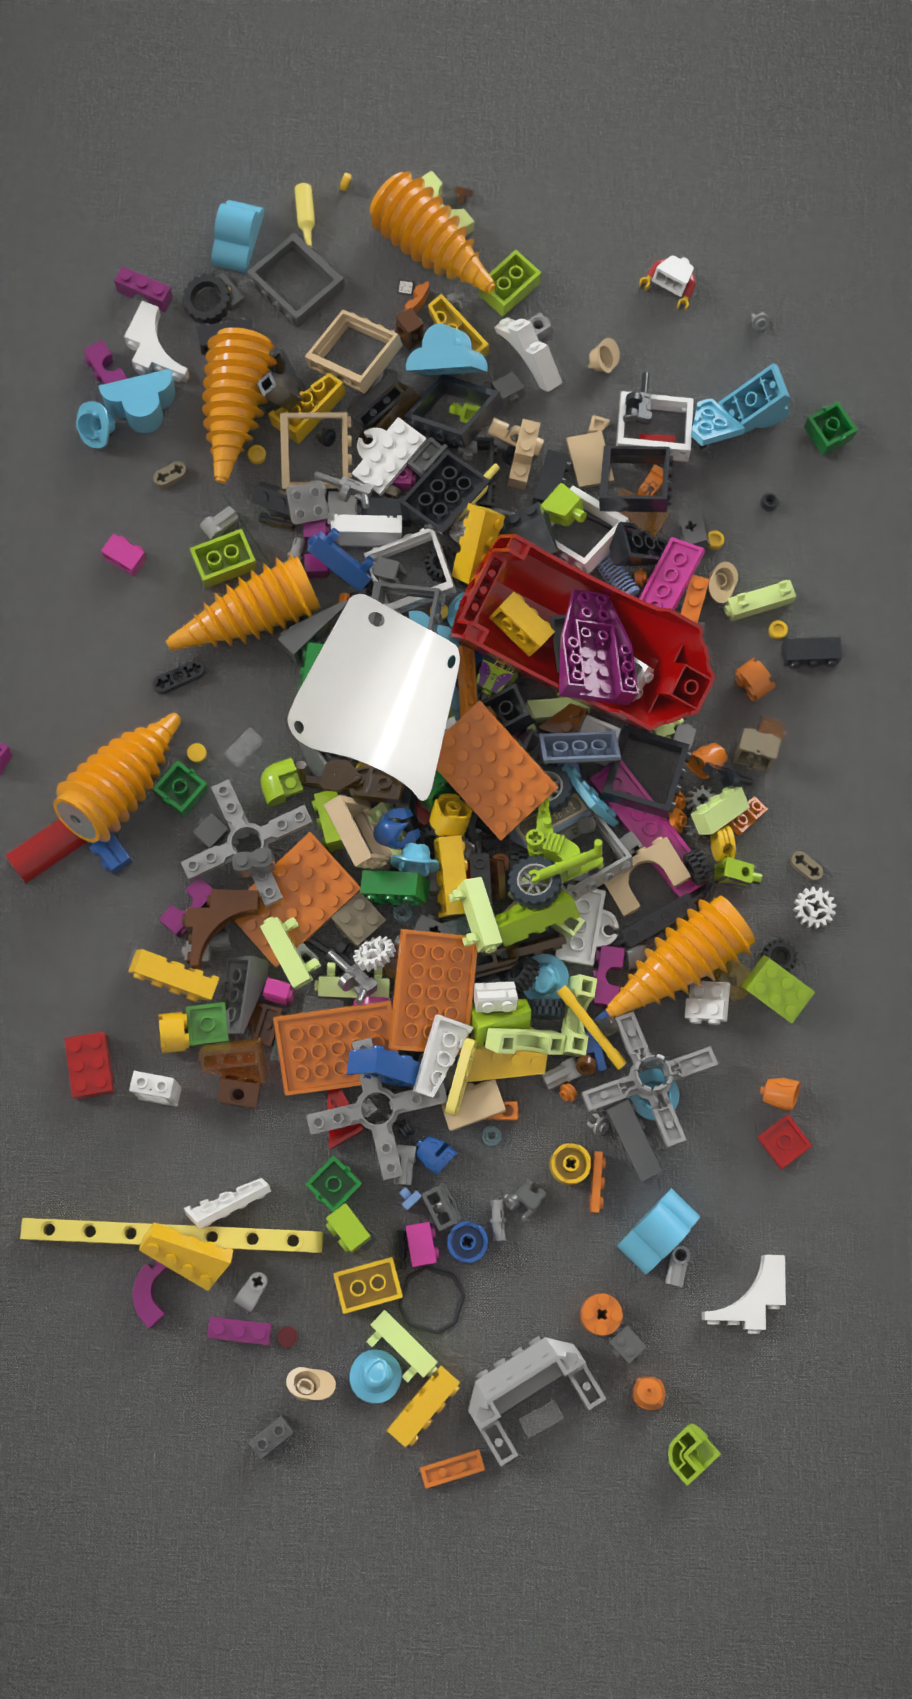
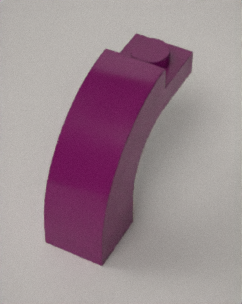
M158 1261L154 1262V1268L148 1263L143 1266L137 1275L133 1288V1302L136 1312L149 1329H152L166 1315L156 1303L153 1295L156 1280L168 1269V1267Z

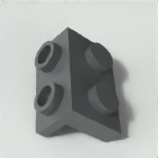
M430 437L408 461L407 466L423 477L448 450V445L444 444L442 446Z

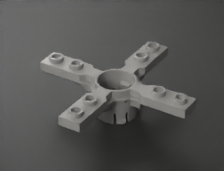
M228 779L211 787L231 829L227 843L205 850L182 861L181 864L190 881L231 862L232 856L238 853L236 848L239 840L249 837L251 834L260 838L262 843L260 848H268L270 843L313 824L305 805L270 820L268 824L262 827L249 823ZM272 872L267 874L256 873L252 876L266 907L284 899Z
M634 1012L616 1017L614 1021L634 1065L630 1069L629 1076L581 1093L588 1112L637 1094L639 1097L649 1100L653 1116L666 1148L685 1142L686 1137L667 1092L671 1088L672 1081L689 1077L718 1065L711 1046L667 1062L666 1060L663 1062L664 1056L657 1054L656 1058H654L655 1055H651ZM643 1065L656 1066L664 1074L665 1084L656 1086L653 1090L646 1085L642 1086L643 1083L639 1079L638 1069Z
M371 1038L352 1042L353 1050L371 1049L373 1043ZM359 1074L363 1093L358 1097L355 1104L306 1115L311 1135L361 1123L365 1128L371 1129L383 1180L403 1176L391 1126L396 1121L398 1114L446 1103L447 1096L443 1083H441L434 1097L430 1098L415 1093L413 1090L393 1094L390 1090L382 1087L381 1079L372 1076L371 1079H366L364 1074ZM382 1093L391 1100L389 1104L393 1112L391 1115H387L389 1119L386 1122L383 1120L372 1124L364 1118L365 1113L362 1103H367L365 1098L368 1095L372 1097Z

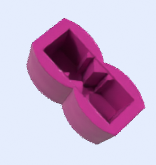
M268 977L263 997L266 1001L288 1006L289 1003H293L295 992L290 983Z

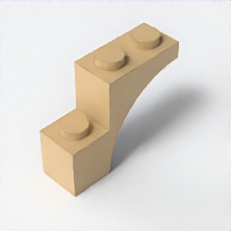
M526 419L522 420L507 486L525 490L541 423Z

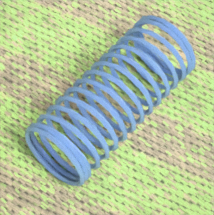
M611 557L596 566V569H599L598 571L601 573V576H603V579H606L605 582L609 585H615V588L620 589L631 581L620 590L624 591L633 584L624 592L634 597L639 593L640 588L635 586L636 583L633 582L631 576H628L629 573L626 572L624 566H618L609 572L613 567L617 566L613 565L605 570L613 563L612 561L602 567L611 560ZM622 568V569L619 570L616 574L610 576V575H611L612 573H614L616 570ZM622 571H624L620 576H618L617 578L613 579L616 575H618L619 573H621ZM626 575L624 578L616 582L620 577ZM626 578H628L624 583H622L621 585L617 586L620 582H622L623 580H625Z

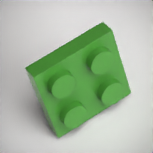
M225 1002L186 1007L190 1047L229 1042Z

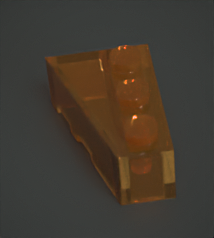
M261 1038L205 1044L199 1052L202 1072L221 1076H236L243 1080L252 1079L257 1080L259 1083H265L268 1072Z

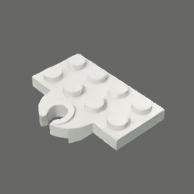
M399 417L387 431L381 428H371L364 431L366 437L373 438L371 444H364L361 438L357 442V450L362 461L352 472V475L363 484L373 485V491L380 497L407 466L408 461L427 441L426 437Z
M568 884L567 889L571 888L574 885ZM596 889L584 894L575 901L580 918L585 922L571 941L566 938L567 944L562 945V949L556 950L555 956L560 960L593 967L596 948H601L602 945L609 946L615 941L618 935H606L603 931V928L606 926H610L614 930L619 929L616 916L609 911L603 910L606 891Z

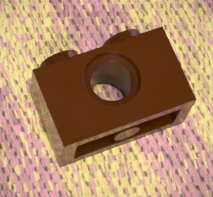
M411 307L406 311H401L396 317V333L400 336L401 342L408 351L423 341L424 323Z
M223 1073L220 1078L217 1101L227 1106L235 1104L241 1105L245 1109L256 1108L260 1099L262 1079ZM235 1089H241L244 1095H237Z

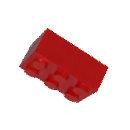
M105 1032L64 1038L72 1097L75 1100L114 1094L115 1086L107 1034Z

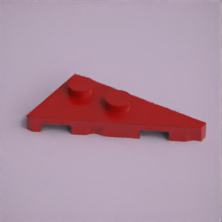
M341 1088L328 1090L327 1110L350 1105ZM361 1123L329 1130V1148L332 1150L362 1133L364 1129Z

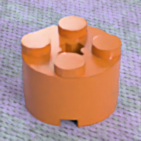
M754 657L735 670L734 675L736 678L733 680L739 688L743 687L745 689V696L750 702L758 701L776 687L775 682L771 683L769 680L771 675L759 660L755 662Z
M596 1294L588 1297L580 1309L581 1324L589 1333L598 1336L609 1335L616 1331L623 1318L619 1302L608 1294ZM598 1310L605 1311V1319H597Z

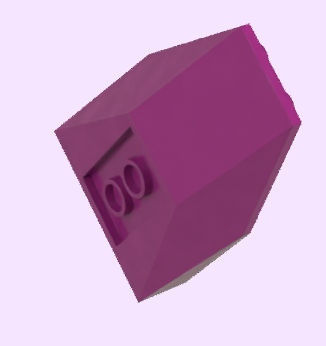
M573 589L561 633L559 696L630 705L639 694L633 649L608 594Z

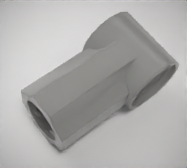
M228 506L216 516H210L203 520L200 528L210 540L221 537L224 530L236 523L239 517L233 508Z
M575 1057L560 1063V1066L545 1072V1074H541L548 1090L567 1081L571 1082L583 1075L576 1070L577 1060Z
M397 1144L396 1148L403 1176L395 1177L394 1184L412 1185L417 1146Z
M676 1246L670 1252L665 1283L683 1287L687 1263L690 1259V1252L686 1247ZM679 1249L685 1253V1257L681 1261H678L675 1257V1253Z

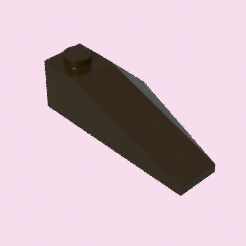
M397 381L406 394L368 429L381 428L387 431L398 417L404 421V416L421 397L411 387ZM362 429L357 441L361 438L364 444L372 443L373 438L366 437L364 434L365 430Z

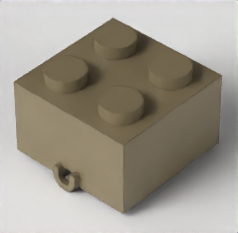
M744 728L737 742L732 763L745 766L748 770L755 769L769 773L777 758L781 739L773 734H763L756 729Z
M359 892L331 917V922L338 928L340 935L343 938H347L358 949L359 945H362L365 940H368L386 923V919Z

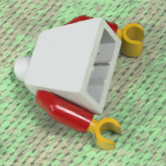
M671 256L668 259L656 261L647 272V277L641 278L639 284L641 287L643 283H647L645 291H648L650 280L652 279L654 283L680 297L683 295L684 297L677 304V309L680 304H684V311H686L689 305L688 298H691L696 281L694 274H692L693 266L690 265L687 258L679 259Z

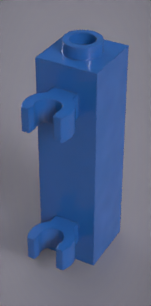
M333 528L327 536L321 531L317 535L313 534L307 542V551L357 591L362 590L372 579L369 569L373 566L374 559L368 555L363 563L360 564L334 543L340 536V532L336 528Z

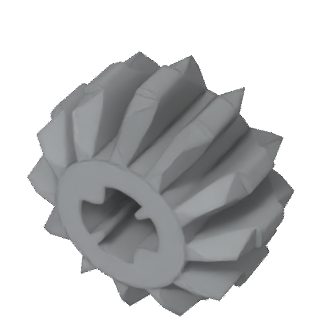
M701 785L700 790L697 786H694L693 791H688L687 810L693 809L692 814L697 810L698 806L702 805L698 801L699 799H703L702 802L704 804L708 803L709 799L715 796L716 793L710 794L712 789L709 787L706 791L704 785Z

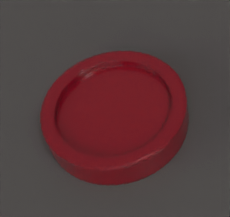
M283 1327L278 1332L277 1339L281 1346L288 1348L296 1344L298 1334L292 1327Z

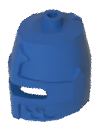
M428 1136L424 1141L420 1139L416 1145L418 1147L416 1156L426 1168L436 1175L444 1169L457 1153L445 1141L432 1136Z

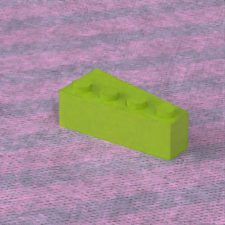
M561 888V893L557 895V900L555 902L552 901L548 907L544 906L542 907L543 909L537 910V908H533L531 910L526 906L522 907L516 904L506 912L496 915L495 920L502 939L501 944L506 947L529 938V934L532 932L541 933L546 931L545 928L555 923L557 926L565 923L564 920L573 917V919L579 918L580 914L574 899Z

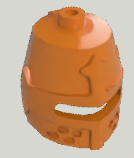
M711 743L693 751L686 765L693 774L699 778L707 779L710 776L702 770L706 762L723 766L728 760V756L724 748L719 744ZM694 757L698 758L699 764H697Z
M787 1078L768 1079L765 1087L761 1086L760 1094H763V1101L778 1109L793 1111L802 1083Z
M650 1376L638 1378L633 1387L632 1397L634 1403L645 1410L661 1409L665 1400V1388L662 1381Z

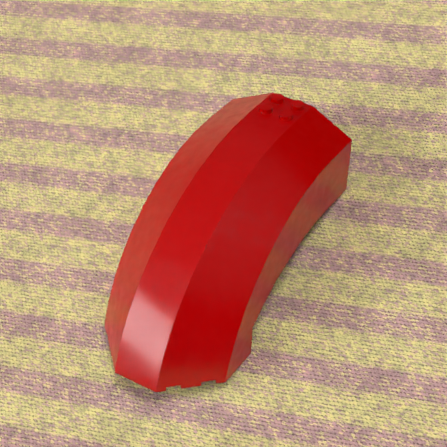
M502 534L498 536L477 567L460 601L449 637L484 656L486 655L517 670L518 674L559 693L560 676L557 673L553 636L551 635L529 657L489 617L513 592L522 596L525 603L529 607L534 608L538 612V616L550 625V616L567 613L573 589L608 594L630 639L633 656L654 669V677L650 683H646L642 688V696L637 700L635 699L634 702L632 701L630 705L576 698L570 699L649 731L699 713L716 679L714 671H712L709 660L711 659L707 645L704 643L702 635L704 632L701 625L671 608L657 607L621 591L566 563L517 534Z

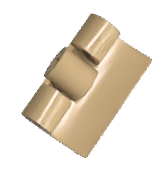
M494 417L487 435L516 447L518 437L516 439L513 436L515 434L519 435L521 427L516 425L507 430L509 424ZM537 437L533 456H539L544 439Z
M495 1079L486 1080L476 1085L467 1083L462 1103L456 1116L445 1112L447 1102L441 1104L450 1131L506 1111Z

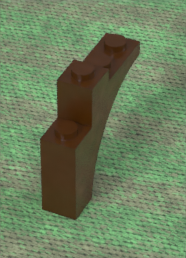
M211 889V895L207 896V907L210 908L186 907V914L182 915V925H185L187 932H192L189 933L191 952L187 954V963L190 964L192 969L201 970V962L207 946L223 927L239 918L259 915L260 894L258 890Z

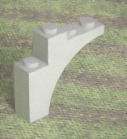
M142 301L124 336L126 346L136 351L132 359L134 370L140 375L152 373L153 370L158 372L171 369L173 380L187 383L189 379L188 368L172 360L162 349L158 341L157 327L161 317L159 307Z
M505 318L494 327L496 333L504 337L521 355L536 379L539 388L549 392L563 383L548 345L539 342L530 321L525 319L515 321Z
M762 1255L757 1277L745 1295L725 1308L702 1312V1320H707V1324L720 1325V1321H728V1325H740V1321H742V1329H748V1334H760V1330H766V1305H768V1309H780V1305H786L785 1255Z

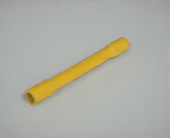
M565 985L557 991L558 995L591 1033L618 1070L623 1067L627 1061L605 1037L569 988Z

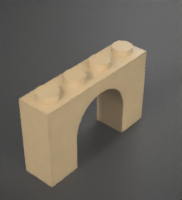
M659 837L652 842L653 845L649 848L642 847L635 852L636 855L632 857L633 867L626 873L617 875L612 881L604 883L624 917L641 908L629 886L630 874L638 865L642 863L657 864L664 870L674 888L691 879L689 872L667 837L664 839Z

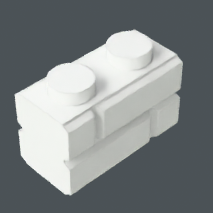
M514 982L475 983L473 999L476 1012L490 1013L493 1011L510 1012L516 1010L518 996Z

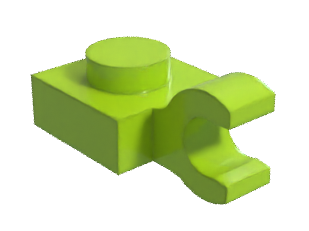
M453 402L449 412L460 415V421L467 423L480 407L467 402L464 403V406Z

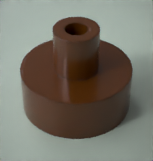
M456 186L455 194L459 195L458 202L465 203L466 196L472 197V189Z
M586 1054V1056L578 1058L576 1070L583 1075H592L595 1073L597 1063L591 1055Z

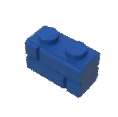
M110 832V840L108 842H91L92 846L89 848L96 857L100 855L103 859L100 863L106 872L110 870L112 874H116L122 868L132 863L130 856L112 832Z

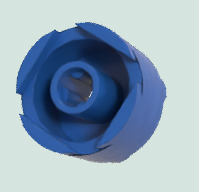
M465 1221L455 1225L447 1238V1248L450 1255L456 1261L465 1264L478 1261L485 1254L488 1246V1237L485 1230L474 1222ZM465 1237L473 1241L470 1244V1248L462 1245Z

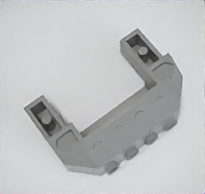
M537 1336L528 1342L530 1346L523 1350L522 1347L516 1349L511 1353L513 1357L507 1361L502 1358L494 1363L495 1368L488 1372L485 1369L476 1375L478 1379L473 1384L468 1412L500 1466L518 1456L498 1421V1418L501 1417L500 1414L560 1376H567L587 1410L606 1400V1397L586 1366L584 1358L574 1344L547 1337L540 1339Z

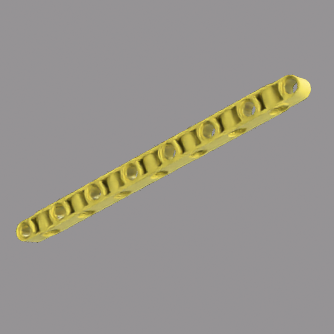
M22 1218L20 1239L141 1245L144 1234L152 1224ZM53 1224L55 1232L53 1235L48 1236L46 1228ZM160 1224L178 1230L179 1234L195 1236L197 1240L208 1243V1234L216 1232L218 1239L214 1243L224 1249L228 1247L242 1250L322 1253L323 1232L210 1226L199 1229L197 1226ZM94 1226L96 1233L93 1237L89 1238L86 1231L89 1227ZM131 1228H134L137 1232L134 1239H128L127 1231ZM251 1234L258 1235L259 1239L255 1245L248 1243V1237ZM293 1235L299 1238V1243L295 1247H291L288 1244V1239Z

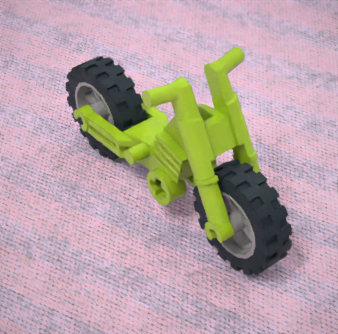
M539 764V766L555 781L554 783L557 786H560V791L556 790L533 811V813H538L537 828L530 830L526 835L528 854L530 856L528 859H521L518 864L512 867L513 870L509 873L508 884L514 901L519 902L520 906H526L531 910L533 908H537V910L543 909L542 907L550 906L552 901L555 902L558 898L557 895L561 893L563 882L588 873L592 869L602 870L604 868L603 857H601L603 854L602 840L596 839L594 841V849L580 854V849L575 843L565 838L564 835L561 836L560 834L553 833L551 815H554L553 813L561 812L563 807L566 808L568 801L572 798V785L568 773L565 770L562 771V768L559 766H553V764ZM524 876L529 880L526 882H521ZM530 886L527 891H524L521 887Z

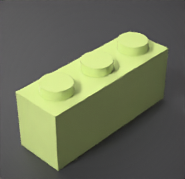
M726 787L722 790L721 794L711 797L708 803L697 807V810L691 816L699 835L713 834L750 808L742 787H735L734 789Z

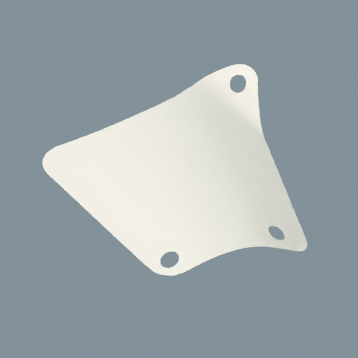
M364 594L354 595L349 598L297 693L288 715L289 728L296 739L306 746L323 752L350 757L380 769L404 783L420 800L424 801L428 798L434 781L459 669V650L449 640ZM372 612L380 613L384 617V624L380 627L372 625L368 619L369 614ZM454 655L456 658L455 665L449 668L448 659ZM296 721H300L304 726L301 734L295 730L294 723Z

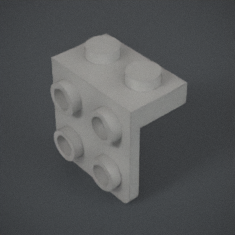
M313 480L311 483L291 486L286 489L291 522L293 524L328 518L329 505L325 500L326 487L322 481Z

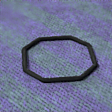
M424 1266L406 1277L402 1290L403 1298H400L398 1308L410 1327L433 1334H440L457 1323L465 1293L454 1274ZM425 1270L451 1277L461 1294L453 1322L438 1330L411 1323L402 1307L409 1280Z

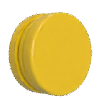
M723 826L713 834H710L711 851L715 861L721 862L727 857L734 859L736 844L731 827Z

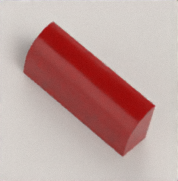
M58 819L5 856L26 884L88 841L75 835Z

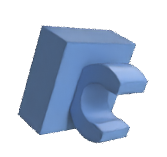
M406 1187L399 1193L406 1200L402 1203L406 1211L422 1198L417 1190L411 1194Z

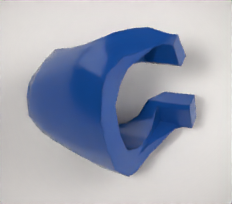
M396 808L385 812L373 831V836L377 843L394 850L403 849L405 844L414 843L421 835L419 829L408 832L403 840H397L403 829L407 826V823H397L391 820L393 818L403 820L414 816L410 809Z

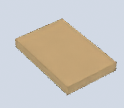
M602 431L566 438L578 489L599 486L601 483L603 449L605 446ZM612 469L610 470L609 484L614 483Z

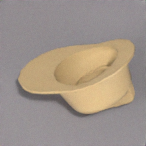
M612 338L604 339L598 347L590 352L588 368H593L596 372L610 373L618 364L620 352L617 343Z
M729 562L718 564L708 576V579H710L708 583L709 593L716 602H727L738 581L737 569Z
M298 1367L288 1374L286 1385L288 1390L298 1400H324L334 1393L336 1381L329 1372Z

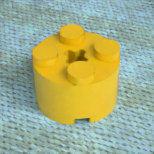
M442 794L434 802L429 822L438 836L461 835L462 837L467 830L473 809L466 802L460 800L458 795Z
M182 1012L158 1014L161 1047H164L161 1048L162 1054L186 1051V1048H189V1034L184 1033V1029H187L188 1025L187 1014H182Z
M573 1143L563 1144L555 1150L550 1158V1172L555 1180L561 1184H578L589 1174L591 1168L590 1155L581 1145ZM566 1160H568L569 1162L572 1160L574 1161V1169H572L571 1167H566Z

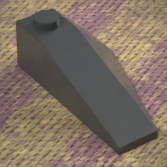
M346 600L281 632L278 641L298 666L304 661L303 650L304 648L307 649L308 642L316 643L320 639L324 640L327 636L328 628L335 626L347 604Z
M300 721L294 723L295 730L301 734L304 730L303 724ZM298 740L310 771L314 776L322 777L325 765L334 759L347 760L354 768L358 764L353 758L312 749Z
M255 956L226 958L223 977L224 983L227 984L225 1000H228L229 1007L226 1011L227 1034H244L267 980L268 960Z

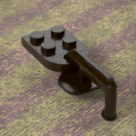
M334 759L329 761L325 765L322 777L306 775L305 769L307 765L304 761L300 760L295 763L301 785L322 788L323 790L333 792L348 791L352 797L358 800L399 804L405 787L404 783L380 769L369 765L355 769L347 760Z
M561 933L521 944L516 942L506 947L501 944L492 953L480 952L482 956L491 955L493 961L476 965L475 978L510 969L518 963L523 955L532 954V956L543 954L545 949H551V951L562 949V945L567 944L566 938ZM503 951H506L508 957L497 960L496 956L502 955Z

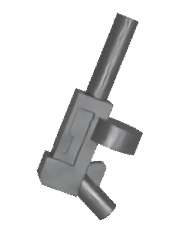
M317 471L314 473L315 479L338 486L340 501L347 502L350 495H353L355 499L362 501V508L368 509L370 507L369 499L373 493V485L368 483L362 484V482L344 476L340 480Z
M334 950L328 952V956L345 971V974L338 981V986L345 992L354 987V991L358 994L355 1003L362 1005L366 996L368 997L377 991V981L373 978L370 979L357 965L350 966Z

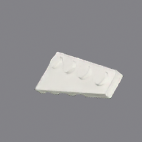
M435 1015L413 1092L430 1098L434 1097L446 1076V1072L452 1066L457 1053L462 1049L465 1039L474 1027L441 1015Z
M260 1178L237 1187V1192L219 1194L220 1197L216 1200H203L200 1202V1206L193 1209L191 1206L184 1208V1211L199 1229L205 1228L217 1219L225 1218L231 1212L246 1207L248 1203L265 1197L267 1193L271 1192L269 1184Z

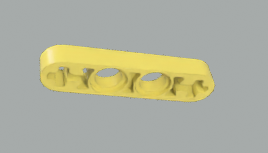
M466 1038L463 1043L445 1112L447 1114L456 1116L459 1112L477 1048L476 1040Z

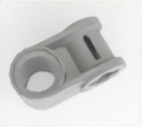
M262 1272L252 1274L236 1296L234 1302L247 1311L252 1312L267 1286V1276ZM261 1276L263 1285L256 1287L253 1278Z

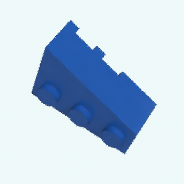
M374 1045L371 1049L350 1050L347 1067L348 1075L364 1074L366 1079H371L372 1076L381 1079L383 1083L401 1087L415 1085L420 1062L412 1060L413 1057L407 1055L400 1056L397 1051L384 1050L385 1047Z

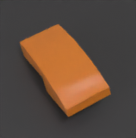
M428 281L419 284L414 289L413 299H410L405 304V311L411 307L417 313L422 308L429 294L430 283Z
M679 792L678 796L674 795L673 801L676 802L673 813L669 812V821L677 833H682L683 827L687 823V816L683 812L686 806V797Z
M755 796L748 801L750 808L727 823L738 836L768 810Z

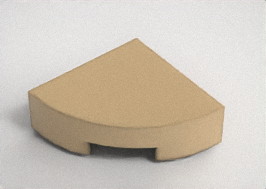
M592 415L588 433L603 432L608 427L610 420Z

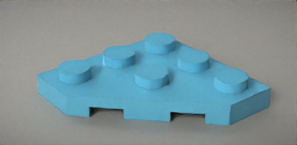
M712 398L698 402L691 437L701 446L744 434L745 427Z
M565 764L562 767V771L565 770L568 773L571 784L588 807L612 827L617 825L619 822L615 818L616 812L610 806L608 807L603 800L599 799L598 792L580 778L582 775L575 767L570 768Z

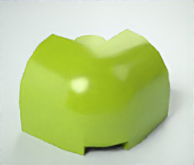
M291 757L273 763L262 773L260 780L261 789L268 808L286 802V797L303 792V787Z
M689 1424L670 1443L668 1450L670 1466L687 1486L721 1455L708 1440L707 1434L695 1424Z

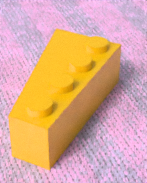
M442 294L428 304L429 314L435 324H445L465 332L470 338L472 350L481 353L484 357L490 353L489 344Z
M328 373L310 385L311 388L305 392H300L303 400L292 410L288 411L281 407L276 411L273 410L268 413L272 426L280 431V413L330 412L346 395L343 382L331 373ZM323 418L289 419V438L300 444Z
M470 503L467 506L469 516L464 519L463 526L466 527L464 536L460 537L459 541L461 550L456 554L451 575L467 584L470 583L477 567L496 541L505 516L500 513Z
M461 835L438 837L434 840L435 860L439 862L436 883L440 886L437 902L441 905V911L438 912V919L466 915L462 901L450 902L448 896L452 894V890H456L461 882L466 879L468 865L463 854L465 842L462 840Z
M143 949L136 950L128 970L129 973L134 974L133 978L144 981L147 979L152 981L151 985L158 988L167 987L169 988L168 992L175 995H180V993L187 995L186 999L193 1002L212 1000L220 978L214 975L210 977L203 976V971L188 968L186 970L185 965L175 961H170L169 963L167 958Z
M483 1043V1046L476 1048L467 1082L545 1074L547 1054L526 1050H516L515 1054L496 1053L485 1048L486 1043Z
M153 1223L144 1234L139 1251L207 1291L210 1290L230 1265L233 1249L226 1247L224 1249L218 1247L216 1243L210 1241L206 1243L197 1240L195 1236L179 1234L178 1230L157 1223Z
M440 1365L387 1431L404 1447H407L408 1444L412 1447L419 1438L417 1433L422 1428L426 1430L433 1421L431 1419L435 1412L439 1414L445 1407L446 1403L444 1401L448 1396L453 1397L458 1391V1384L460 1382Z

